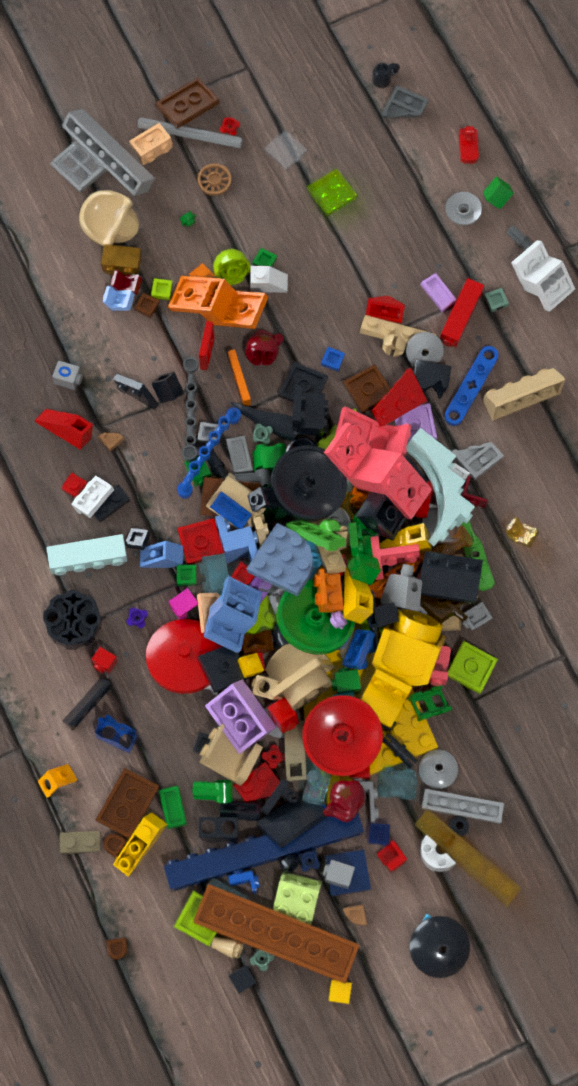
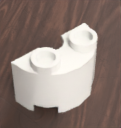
M426 835L420 848L421 861L430 870L438 872L448 871L453 868L456 862L446 853L438 854L435 850L437 844Z

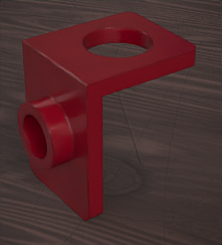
M468 476L462 497L475 507L486 508L487 499L466 493L471 476Z

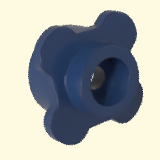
M312 849L306 853L301 852L298 855L303 872L320 867L316 850Z

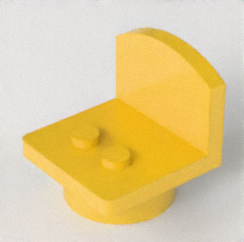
M399 609V621L386 625L383 630L372 665L406 685H427L437 657L446 640V636L440 634L443 624H440L432 616L409 609Z

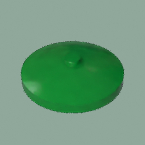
M308 580L298 597L285 591L277 607V624L284 638L298 650L313 655L329 654L340 649L348 641L353 632L355 622L346 619L347 624L343 626V629L335 628L330 621L331 613L333 612H319L318 605L315 604L317 588L314 587L313 580ZM342 592L343 607H344V593Z

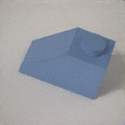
M163 541L140 550V567L171 568L183 564V546Z

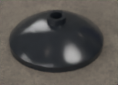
M446 916L430 917L422 921L413 931L409 943L410 956L415 966L425 975L433 978L450 977L459 972L466 964L470 954V940L464 927L454 919ZM445 946L446 950L441 953L439 948Z

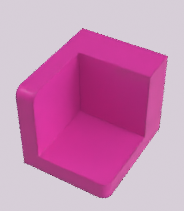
M188 588L168 601L170 608L179 620L187 618L186 613L198 605L197 600Z

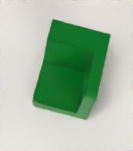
M496 176L484 190L483 194L489 203L501 209L514 192L508 183Z

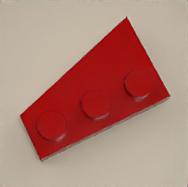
M407 368L404 375L395 382L392 389L372 409L380 427L387 425L427 402L411 368Z

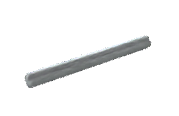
M142 117L138 120V127L148 130L160 123L168 134L241 148L242 145L241 137L187 126L176 129L172 123Z

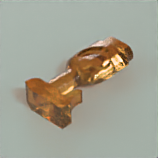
M461 526L458 529V533L452 537L453 539L460 537L461 540L454 544H441L431 552L455 556V552L464 546L470 548L473 545V541L465 527Z

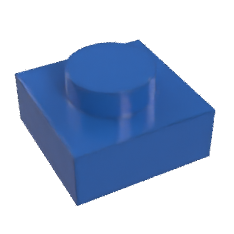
M328 347L321 366L338 372L345 353Z

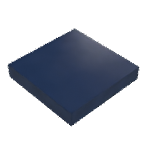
M365 850L325 856V862L330 865L331 860L355 867L349 889L329 883L331 897L371 890Z

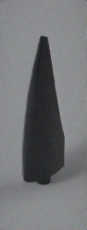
M231 401L233 407L239 409L244 416L254 423L262 424L264 427H272L273 434L291 442L298 439L299 434H293V417L286 414L253 409Z

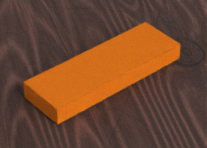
M233 349L228 352V359L242 404L249 407L251 406V399L236 351Z

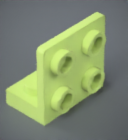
M283 871L273 910L311 925L322 881Z

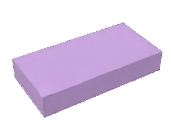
M436 273L421 282L422 288L441 312L455 305L457 299Z

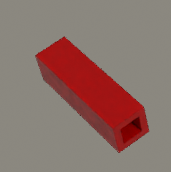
M467 278L441 332L440 340L444 345L457 348L484 289L483 284Z

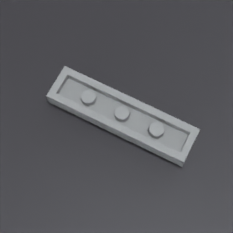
M425 789L422 810L501 824L504 803Z

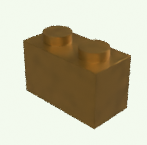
M104 244L101 261L102 271L109 275H114L115 270H119L123 275H139L142 259L141 248Z

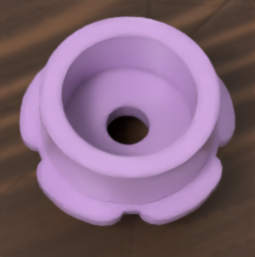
M341 611L331 613L330 621L335 628L343 629V626L347 624V620L343 618V613Z

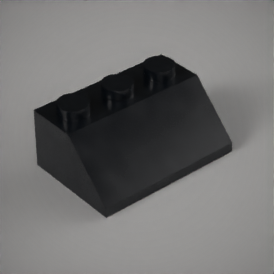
M425 551L420 578L422 581L421 595L476 604L483 560Z

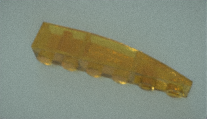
M428 809L416 822L415 826L425 836L428 835L442 852L450 856L462 870L506 907L519 894L522 889L519 885Z

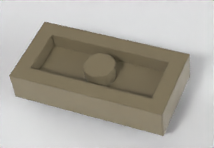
M100 831L60 833V854L101 852Z

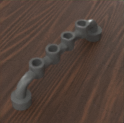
M188 357L183 362L184 370L188 373V383L186 384L188 397L185 403L187 419L185 420L187 436L185 437L186 446L182 449V456L185 461L192 462L197 458V449L195 448L197 445L195 429L197 428L195 412L197 411L195 372L199 366L196 358Z

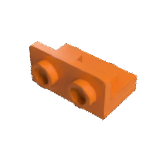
M319 569L313 578V585L317 588L315 604L318 605L319 612H342L344 607L340 574L324 573V569Z

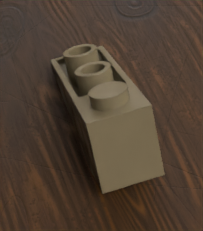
M304 720L299 721V724L293 730L284 732L286 776L289 782L309 780L307 753L303 744Z

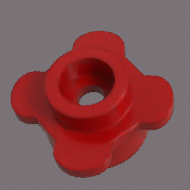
M226 117L223 120V126L220 127V132L235 136L237 128L240 127V122L234 118Z
M272 745L268 752L262 754V759L267 761L270 768L275 769L280 762L285 761V754L278 750L277 745Z

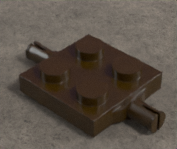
M421 595L420 606L440 624L453 616H456L461 622L466 621L468 618L461 610L470 603Z

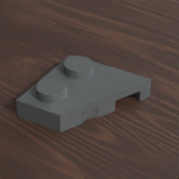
M396 85L382 113V118H421L429 103V99Z

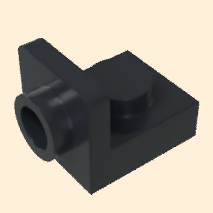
M259 487L248 494L252 512H257L262 508L277 509L280 507L273 496L271 488Z

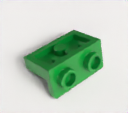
M356 522L348 523L352 557L354 558L357 552L373 557L370 535L362 536L361 529L357 530Z

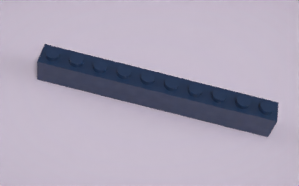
M359 813L350 822H343L335 817L328 816L283 848H280L265 834L259 838L250 836L244 839L245 842L239 844L236 841L230 842L225 845V848L219 850L217 847L206 850V853L202 855L194 853L186 856L187 859L179 861V859L168 861L167 865L164 866L170 890L174 892L230 875L237 870H247L274 862L293 853L297 855L301 852H307L364 834V829Z

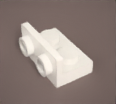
M95 476L87 483L85 489L75 497L72 506L77 513H83L91 518L114 491V488Z

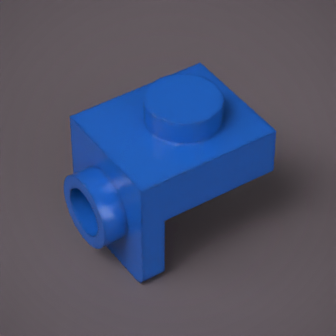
M237 870L232 872L231 876H228L231 887L251 883L253 894L257 893L256 888L260 887L258 876H253L252 871L244 872V870Z

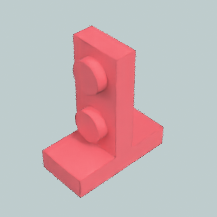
M371 537L372 554L374 558L378 559L381 572L376 580L384 579L383 565L393 566L398 563H413L421 560L418 544L380 549L379 537Z

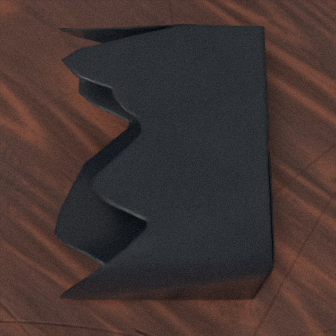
M416 360L413 373L423 392L432 387L437 392V397L441 399L446 388L449 386L452 366Z
M199 817L198 833L202 841L210 843L238 841L240 831L238 817ZM206 820L213 821L215 824V830L211 834H205L201 830V825ZM223 822H234L236 826L234 833L230 835L224 834L221 829Z

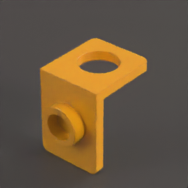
M65 764L48 770L38 780V783L46 797H50L58 788L76 782L77 778L69 764ZM46 779L49 780L51 784L50 790L47 789L45 785Z

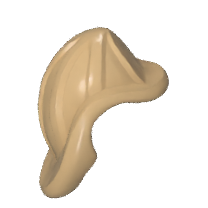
M101 190L91 194L84 201L79 214L80 226L84 233L91 240L102 246L104 244L113 245L114 242L121 243L132 239L138 232L139 222L136 213L132 209V200L121 193L110 190Z

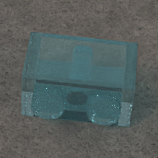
M225 553L202 557L203 563L199 564L201 575H205L206 580L202 582L204 593H218L222 595L225 580L229 576Z

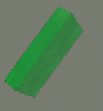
M179 786L159 790L165 821L168 824L167 829L186 826L187 822Z

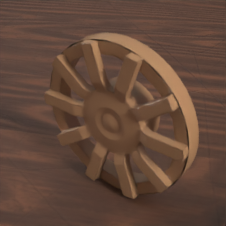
M209 164L200 170L198 185L203 193L210 196L222 195L230 188L231 174L223 165ZM210 168H216L213 172L210 170ZM218 168H220L221 170H223V172H222V173H219V172H218ZM206 170L209 173L208 176L203 174ZM225 173L228 175L227 178H222ZM201 176L206 178L207 180L201 181ZM208 183L205 188L202 186V184Z

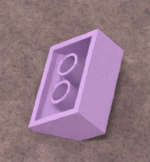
M243 679L230 685L205 705L219 726L221 724L225 725L223 732L239 754L277 728Z

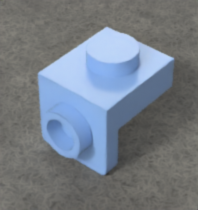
M107 286L103 296V303L111 310L130 311L135 294L132 291H116L112 286Z

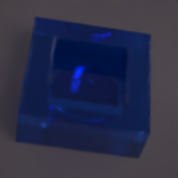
M370 823L368 844L388 846L390 825Z

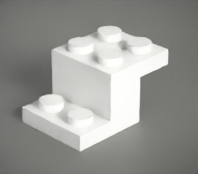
M537 240L511 262L524 290L537 295L546 311L550 312L575 290L563 261L549 256L542 241Z

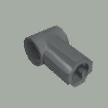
M259 469L255 473L235 474V479L262 483L261 487L271 488L272 471L270 469Z

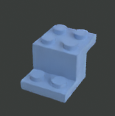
M221 515L215 516L216 527L226 563L249 558L251 563L259 551L257 550L259 547L256 532H252L250 526L231 531L228 520L224 521V517Z
M228 576L224 583L222 595L210 606L204 637L238 653L242 649L245 633L256 624L262 592Z

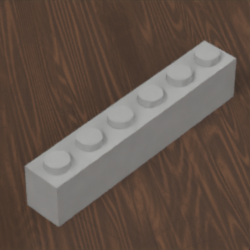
M83 109L68 113L62 127L134 196L149 191L155 178Z

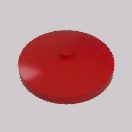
M191 619L171 621L160 627L150 638L146 648L147 668L153 680L162 688L179 694L195 693L210 686L197 659L198 656L223 646L204 637V633H201L200 621Z
M339 695L327 698L311 710L304 723L303 744L308 757L319 769L332 775L349 776L365 770L376 759L382 746L383 731L379 717L366 702L356 697Z

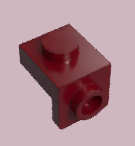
M115 270L111 279V286L116 291H132L135 295H138L142 277L140 275H123L119 270Z

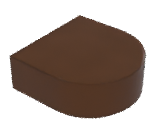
M110 834L105 838L103 845L107 853L117 858L128 841L118 834Z
M126 937L106 940L107 953L112 959L121 960L127 955Z

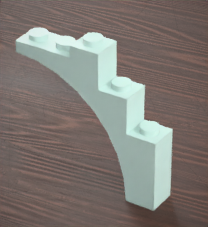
M420 428L409 441L406 449L424 469L436 494L438 506L437 522L434 532L428 540L429 543L435 546L439 540L443 542L448 536L447 529L452 530L455 526L459 527L463 522L467 524L473 516L470 512L475 506L460 495L464 490L461 486L465 483V480L451 470L455 465L452 461L456 455Z

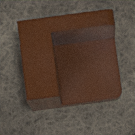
M264 630L256 635L245 634L242 644L244 654L260 652L265 654L274 650L271 631Z

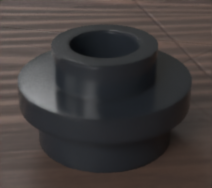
M456 816L450 821L449 829L455 836H464L469 830V822L462 816ZM462 823L463 828L457 829L456 824Z

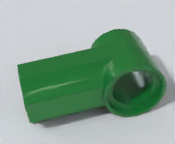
M194 781L193 799L215 800L218 803L232 802L233 781Z

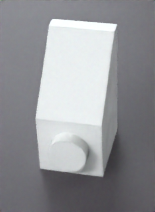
M251 266V292L287 293L288 274L270 266Z

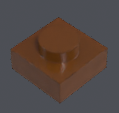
M143 293L136 303L134 310L151 318L160 302Z

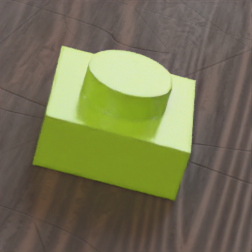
M154 278L151 296L155 299L170 300L172 280Z

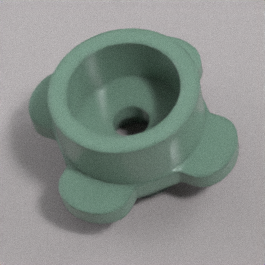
M257 424L253 440L269 444L271 441L270 434L273 432L272 427H264L262 424Z
M256 949V953L250 958V963L260 967L261 971H266L270 961H273L274 956Z

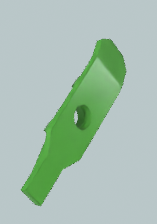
M470 520L467 524L463 522L461 524L464 534L462 547L467 558L483 560L479 590L492 589L495 581L491 574L482 542L474 534ZM477 551L479 557H473L472 553Z

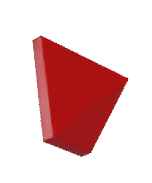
M389 295L369 298L366 315L386 321L402 323L405 305Z

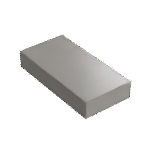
M245 435L226 439L234 476L235 474L253 472Z

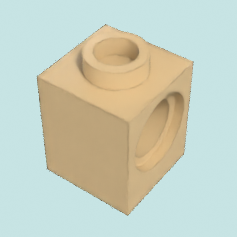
M257 675L252 682V693L268 699L278 700L273 699L269 691L266 692L264 690V684L266 682L269 683L270 691L280 684L282 680L265 675Z

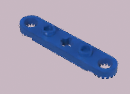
M486 346L482 348L445 412V421L450 426L461 424L498 360L499 354L496 348ZM492 352L494 358L488 360L484 357V354ZM475 383V388L468 389V384ZM455 412L459 414V419L452 420L449 414Z

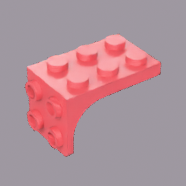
M348 407L342 408L335 436L345 423H350L371 448L401 453L403 456L406 455L407 443L411 436V425H385L380 427L377 421Z

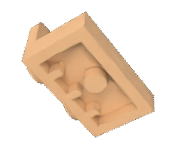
M160 123L129 141L143 165L154 161L156 157L167 153L173 147L171 137Z

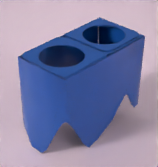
M109 715L98 719L97 729L95 730L96 738L130 754L138 738L137 731L125 724L118 723ZM112 726L115 729L116 734L112 739H105L102 736L104 727ZM128 734L133 738L130 747L124 748L120 745L119 739L122 735Z

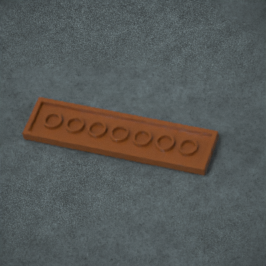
M210 884L207 885L193 921L196 925L344 984L359 948V944Z

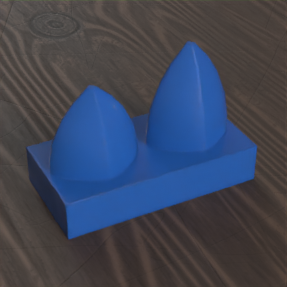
M356 630L342 665L358 670L368 667L366 655L367 653L375 652L373 642L375 634L372 631Z

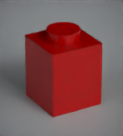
M285 697L268 707L270 718L282 734L293 730L299 724L297 713L292 709Z

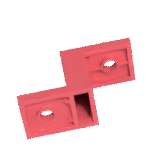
M345 423L324 452L356 489L385 494L407 519L413 518L432 490L401 453L371 448L350 423ZM347 446L350 447V451L348 454H346ZM410 488V489H411V493H410V495L408 496V489Z

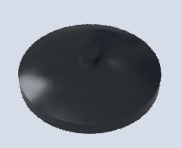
M311 445L292 448L279 458L271 474L273 496L278 505L287 514L303 521L325 519L332 515L345 499L347 478L327 457L323 448Z

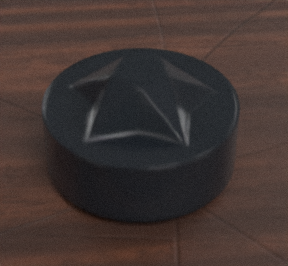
M295 853L286 856L281 862V869L285 873L293 872L299 866L300 858Z

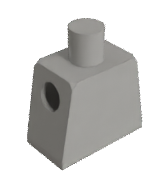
M403 564L401 575H389L380 601L381 604L394 602L396 607L419 611L422 581L412 578L414 566Z

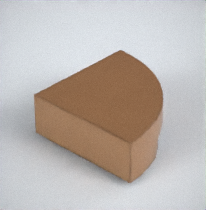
M106 432L98 436V439L110 452L125 440L119 433Z
M363 905L343 908L344 914L349 921L356 925L367 926Z

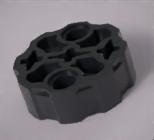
M69 590L65 594L54 596L43 615V621L49 638L55 644L64 646L68 650H76L79 647L90 645L102 627V618L99 614L97 603L91 596L81 594L77 590ZM74 599H77V600H78V601L75 602V604H72V603H71V602L74 601ZM63 604H65V606L68 608V613H66V608L63 606ZM74 613L76 620L73 621L71 626L70 620H72ZM51 616H58L56 622H49ZM90 618L97 619L95 624L90 625L87 623ZM71 636H74L72 641L69 642L68 639H70Z

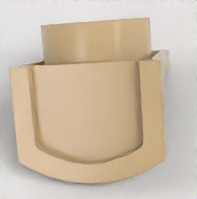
M291 644L284 645L271 657L265 669L270 677L282 680L269 693L273 699L280 700L285 697L294 710L301 708L318 698L331 687L332 681L326 672L335 667L326 654H308L298 650Z

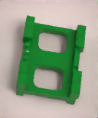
M435 686L423 693L420 691L410 695L408 700L411 701L417 714L418 722L452 710V707L448 706L441 691L442 686ZM439 695L444 705L436 707L432 697ZM421 700L424 701L428 711L423 713L419 712L416 706V702Z

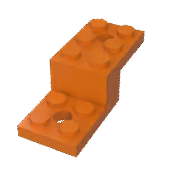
M181 276L168 308L171 311L200 313L207 321L213 322L216 326L255 329L268 296L265 293L235 291L225 279Z

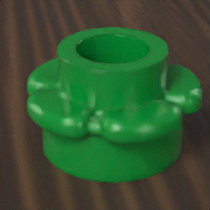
M191 211L184 214L179 219L182 223L181 225L190 227L196 222V215H193Z

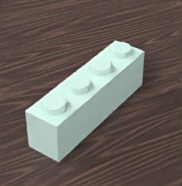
M123 534L46 547L51 574L64 575L68 571L83 572L86 568L92 567L94 569H101L105 565L110 564L119 566L124 564V562H128Z

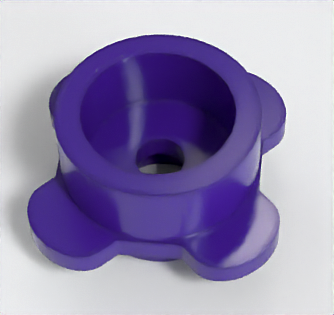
M131 608L129 610V618L126 621L127 625L144 628V621L148 616L147 611Z

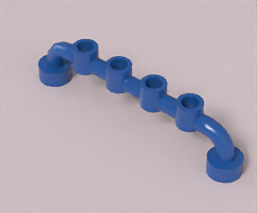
M235 407L229 408L226 415L219 418L217 429L209 433L208 443L206 446L200 447L199 457L196 461H192L189 464V472L184 481L177 487V493L181 498L187 499L191 497L193 493L191 481L200 474V467L204 461L209 460L210 452L214 446L220 443V437L223 432L229 429L230 424H237L240 421L241 412Z

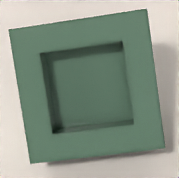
M502 288L484 295L491 313L509 305Z

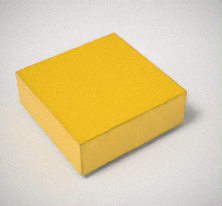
M331 980L329 1001L349 1004L352 983L346 982L344 984Z

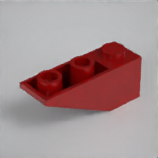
M45 409L35 419L37 424L80 450L92 438L93 424L79 415Z

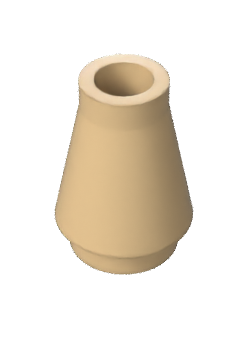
M215 936L212 948L234 959L240 957L243 943L231 938Z

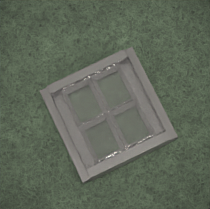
M77 140L50 163L79 192L84 191L107 171Z

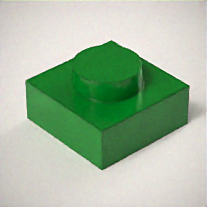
M261 248L253 260L252 266L273 267L277 260V255Z
M177 565V586L197 585L196 565Z

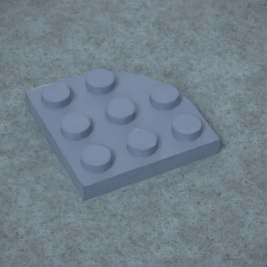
M277 523L247 567V572L298 597L311 576L313 557L310 546L304 538L300 537L295 531Z

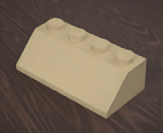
M554 368L549 370L542 369L536 375L531 377L527 375L516 383L509 382L501 389L489 390L485 394L483 402L492 421L559 395L565 379Z

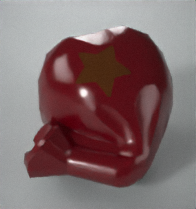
M263 329L257 330L246 344L245 351L248 361L256 366L271 365L278 356V346L283 342V336L280 333L273 335Z
M338 781L333 784L329 797L331 803L323 810L324 816L335 817L343 822L353 820L366 800L364 788L359 781Z

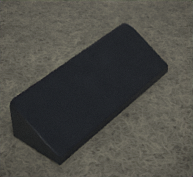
M103 678L99 679L63 719V723L73 731L111 689L110 682Z

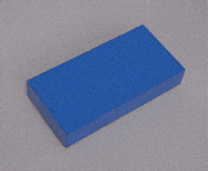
M222 491L210 506V508L238 529L243 528L252 516L250 512Z

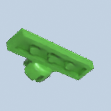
M326 519L320 525H314L303 520L286 523V528L295 531L306 541H311L316 546L326 548L327 551H336L339 547L346 546L345 538L341 537L340 534L334 533L340 531L341 528L337 520Z

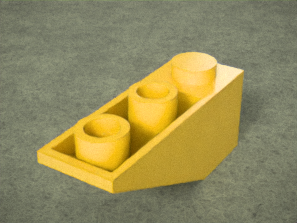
M424 523L406 527L398 532L394 540L386 539L381 542L380 549L418 544L420 554L425 553V551H432V544L428 542L431 536Z
M346 567L343 618L361 624L373 614V595L368 584L352 579L350 571Z
M154 813L145 816L113 865L129 877L168 824Z

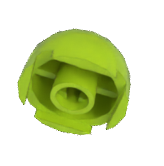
M227 249L217 255L214 260L213 270L216 278L225 279L230 285H236L245 280L244 276L247 273L248 275L250 274L251 265L244 253L237 249Z

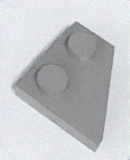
M492 442L484 443L481 446H470L468 449L452 451L456 455V461L465 470L470 472V476L474 481L504 457Z

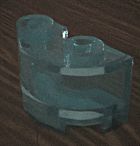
M383 767V771L378 773V797H399L416 800L418 776L414 774V770L403 769L402 771H394L395 768Z

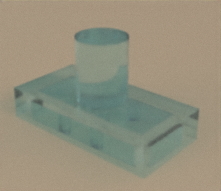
M312 763L311 770L307 774V783L302 800L305 803L323 805L332 774L324 772Z

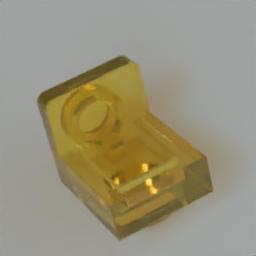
M514 517L506 528V534L512 542L529 548L539 534L537 528L521 523L517 517Z

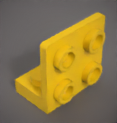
M376 669L361 700L366 702L376 712L381 724L391 728L412 687Z

